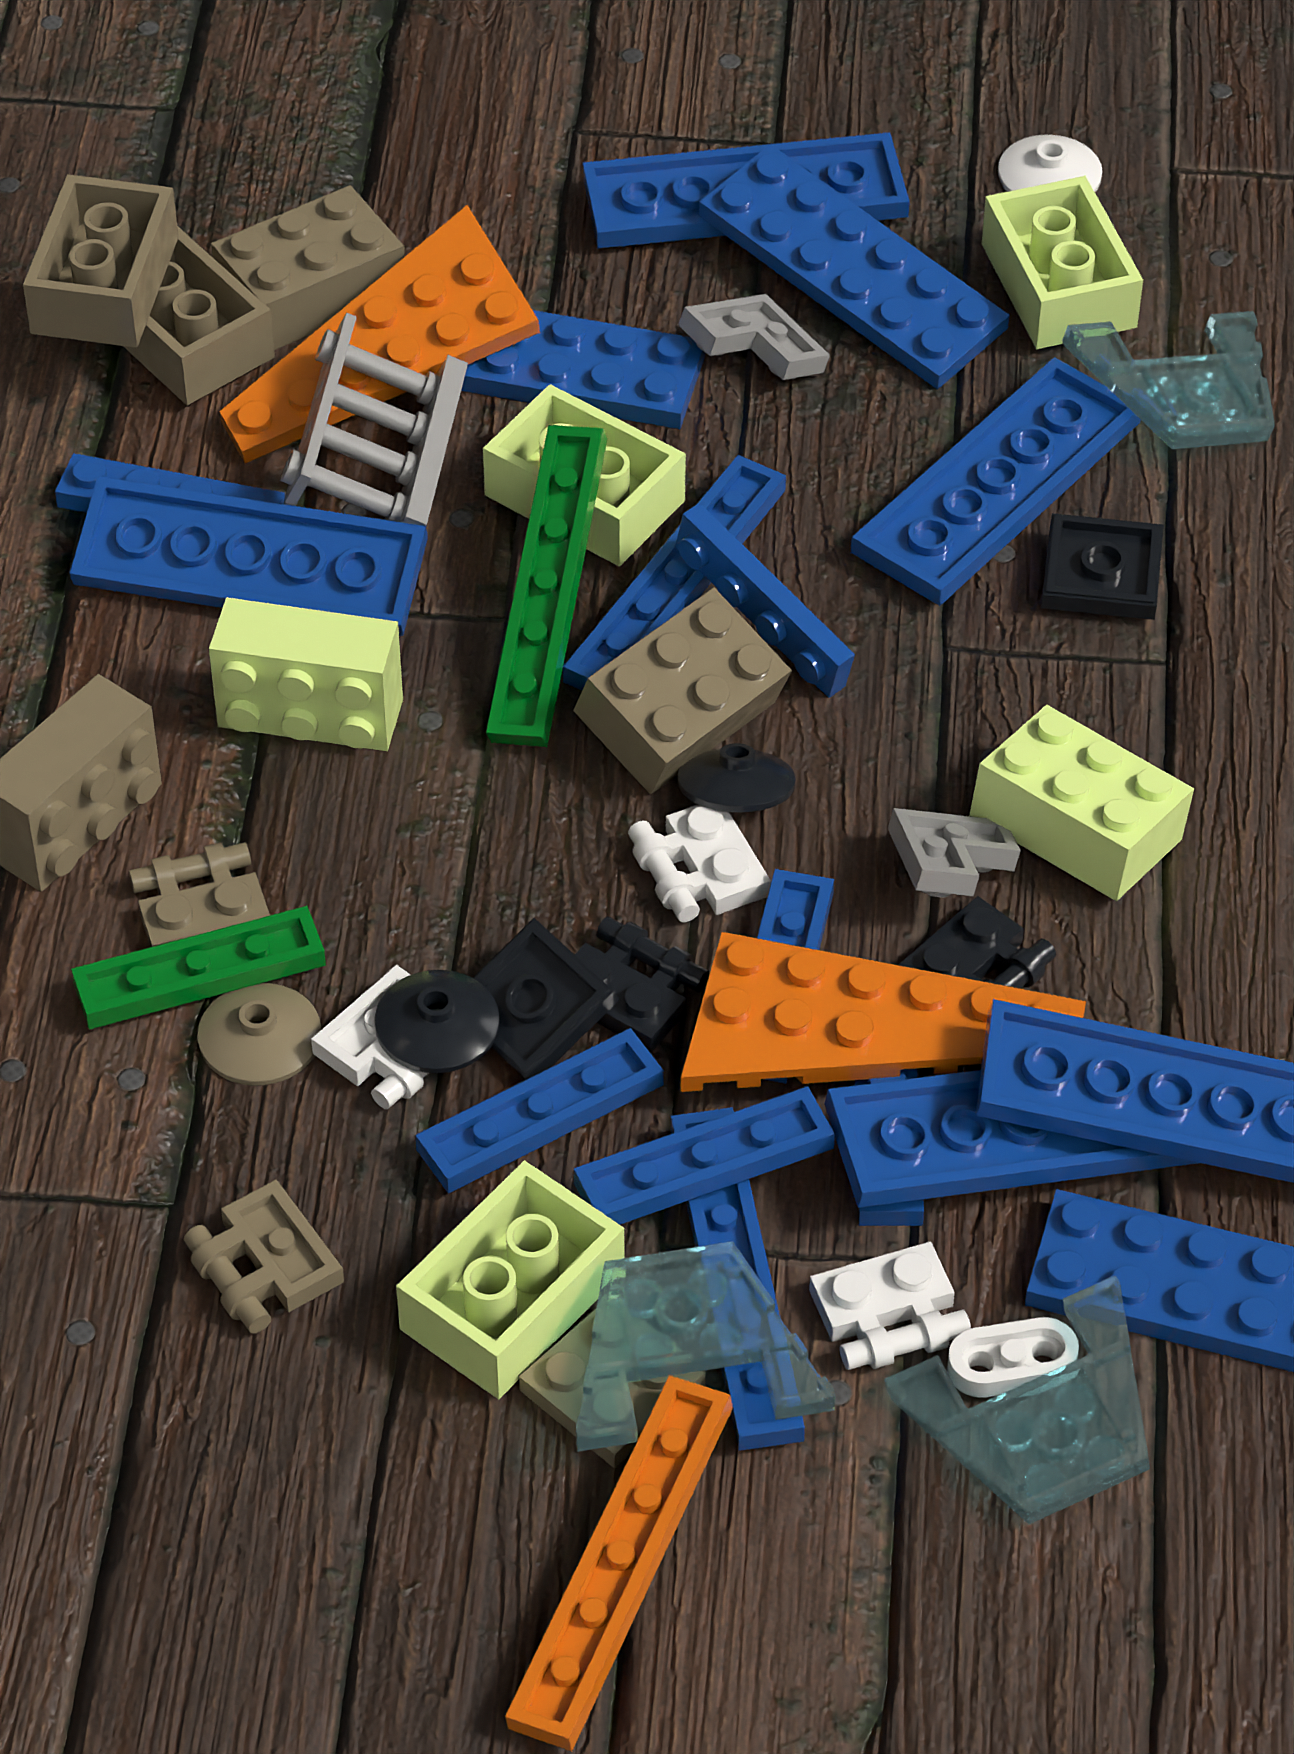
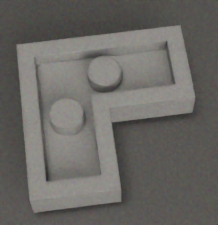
M766 294L684 307L678 324L696 342L697 346L709 356L751 349L769 366L771 372L783 380L823 373L830 356Z
M893 808L888 825V831L915 889L934 897L943 898L951 894L973 896L979 879L978 872H989L992 869L1015 871L1021 851L1010 830L987 818Z

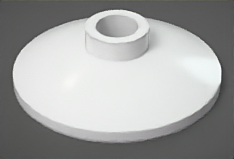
M1037 135L1021 139L1004 151L999 161L998 176L1007 192L1086 176L1094 192H1096L1101 183L1102 167L1096 154L1076 140L1058 135Z

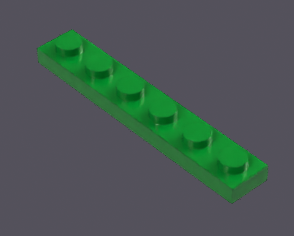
M548 425L486 730L491 743L548 746L608 440L603 428Z

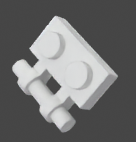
M696 805L666 816L667 836L655 833L647 821H639L633 824L628 831L635 845L632 852L638 864L643 870L651 872L657 882L655 892L665 908L674 911L681 922H688L694 919L700 911L696 902L705 898L714 913L718 915L768 897L771 880L729 812ZM683 860L691 873L686 874L682 871H677L674 863Z
M398 965L394 966L311 1039L313 1054L356 1086H359L374 1072L385 1078L371 1091L373 1099L384 1109H389L401 1097L405 1099L411 1098L423 1087V1078L428 1074L409 1069L394 1061L383 1050L376 1036L375 1012L380 999L392 985L410 975Z
M931 1241L810 1276L809 1291L831 1341L834 1342L857 1335L858 1340L840 1345L841 1358L847 1370L870 1364L873 1369L884 1367L894 1363V1356L925 1348L928 1353L949 1347V1340L955 1339L963 1331L971 1329L969 1318L964 1309L941 1315L939 1312L940 1310L953 1307L955 1292ZM909 1319L913 1323L890 1331H886L884 1328L885 1326Z

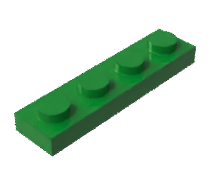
M303 906L71 968L74 987L90 1030L326 966L325 950L308 906Z

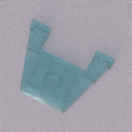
M1253 311L1211 314L1204 331L1218 354L1134 360L1112 322L1067 326L1062 339L1064 346L1171 449L1268 441L1275 422L1267 378L1261 375L1260 362L1263 353L1261 343L1255 340L1254 332L1258 324Z
M733 1241L604 1261L592 1331L593 1339L588 1366H586L583 1398L576 1425V1445L578 1451L637 1442V1424L628 1382L761 1362L775 1420L835 1410L833 1386L826 1376L821 1378L808 1359V1350L796 1333L791 1334L775 1311L774 1300Z
M1116 1275L1063 1298L1064 1312L1088 1353L1087 1356L972 1408H966L938 1355L884 1379L886 1390L891 1400L1028 1524L1150 1470L1121 1286Z

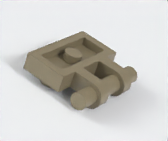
M221 842L203 846V853L171 860L169 855L152 858L151 865L129 870L134 894L156 888L159 896L138 900L140 917L150 947L270 916L256 872L233 878L230 870L251 866L250 853L246 842L228 847H223ZM205 876L210 877L211 883L179 891L177 883Z
M277 1179L221 1208L223 1224L228 1230L212 1237L205 1226L197 1225L191 1228L184 1236V1242L193 1253L191 1256L193 1266L202 1278L212 1279L222 1293L220 1299L222 1306L232 1319L241 1320L250 1333L261 1332L270 1324L271 1317L263 1307L262 1302L271 1296L276 1295L289 1313L344 1283L342 1266ZM246 1254L257 1270L242 1278L232 1263L237 1258Z

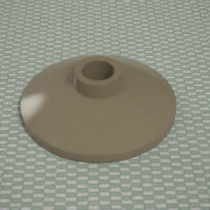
M260 983L224 993L214 1000L200 1020L198 1026V1045L206 1064L219 1076L242 1085H270L297 1075L309 1065L315 1057L312 1051L311 1039L321 1031V1023L314 1006L299 992L278 984Z

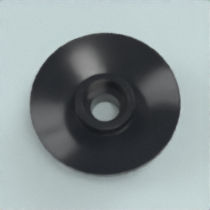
M740 743L728 744L721 749L705 751L695 756L679 768L677 777L680 791L689 800L706 808L725 812H754L777 806L792 795L796 781L793 769L785 761L772 754L754 750L751 746Z
M449 970L422 971L399 980L384 993L375 1012L376 1036L383 1050L397 1063L409 1069L425 1073L452 1072L473 1064L488 1052L499 1030L498 1007L488 989L470 976Z

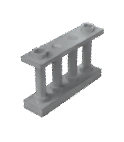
M346 312L336 332L329 329L326 330L315 356V360L322 362L323 365L299 450L291 451L281 475L280 481L289 484L283 504L296 506L305 488L309 486L384 516L385 520L426 526L468 363L447 355L437 374L428 371L425 376L350 345L349 342L356 316ZM346 366L416 395L417 402L424 405L423 411H418L416 415H413L338 384L342 367ZM333 405L406 435V442L413 444L412 452L407 451L405 455H402L327 424L331 406ZM320 446L396 476L395 482L403 485L401 493L396 492L392 496L315 465Z

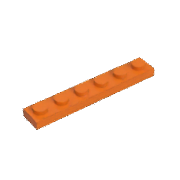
M669 1375L506 1713L505 1718L509 1730L572 1752L733 1409L730 1394Z

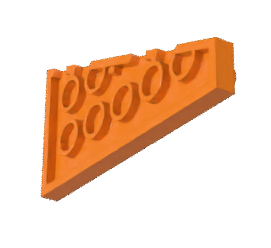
M466 205L220 410L222 424L245 464L302 439L323 365L322 362L315 360L319 344L327 329L336 332L346 312L356 316L349 342L350 345L425 376L428 371L437 374L447 355L470 364L540 333L539 320L472 211ZM346 366L342 367L338 381L340 385L382 402L406 392ZM332 405L327 424L333 425L355 414Z
M721 932L681 1075L680 1092L703 1091V1083L736 1081L737 1088L761 1087V1079L796 1077L802 1084L899 1077L902 1069L933 1067L934 1075L957 1073L958 1066L982 1064L987 1016L993 999L1084 1018L1086 1001Z

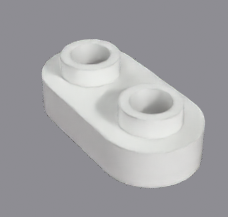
M1047 1317L971 1328L960 1333L952 1341L949 1349L947 1371L953 1385L961 1392L973 1397H991L1053 1387L1064 1383L1074 1373L1079 1343L1077 1336L1068 1325L1057 1319ZM1044 1355L1054 1361L1041 1363L1035 1357ZM984 1366L990 1371L978 1372L972 1370L971 1367Z

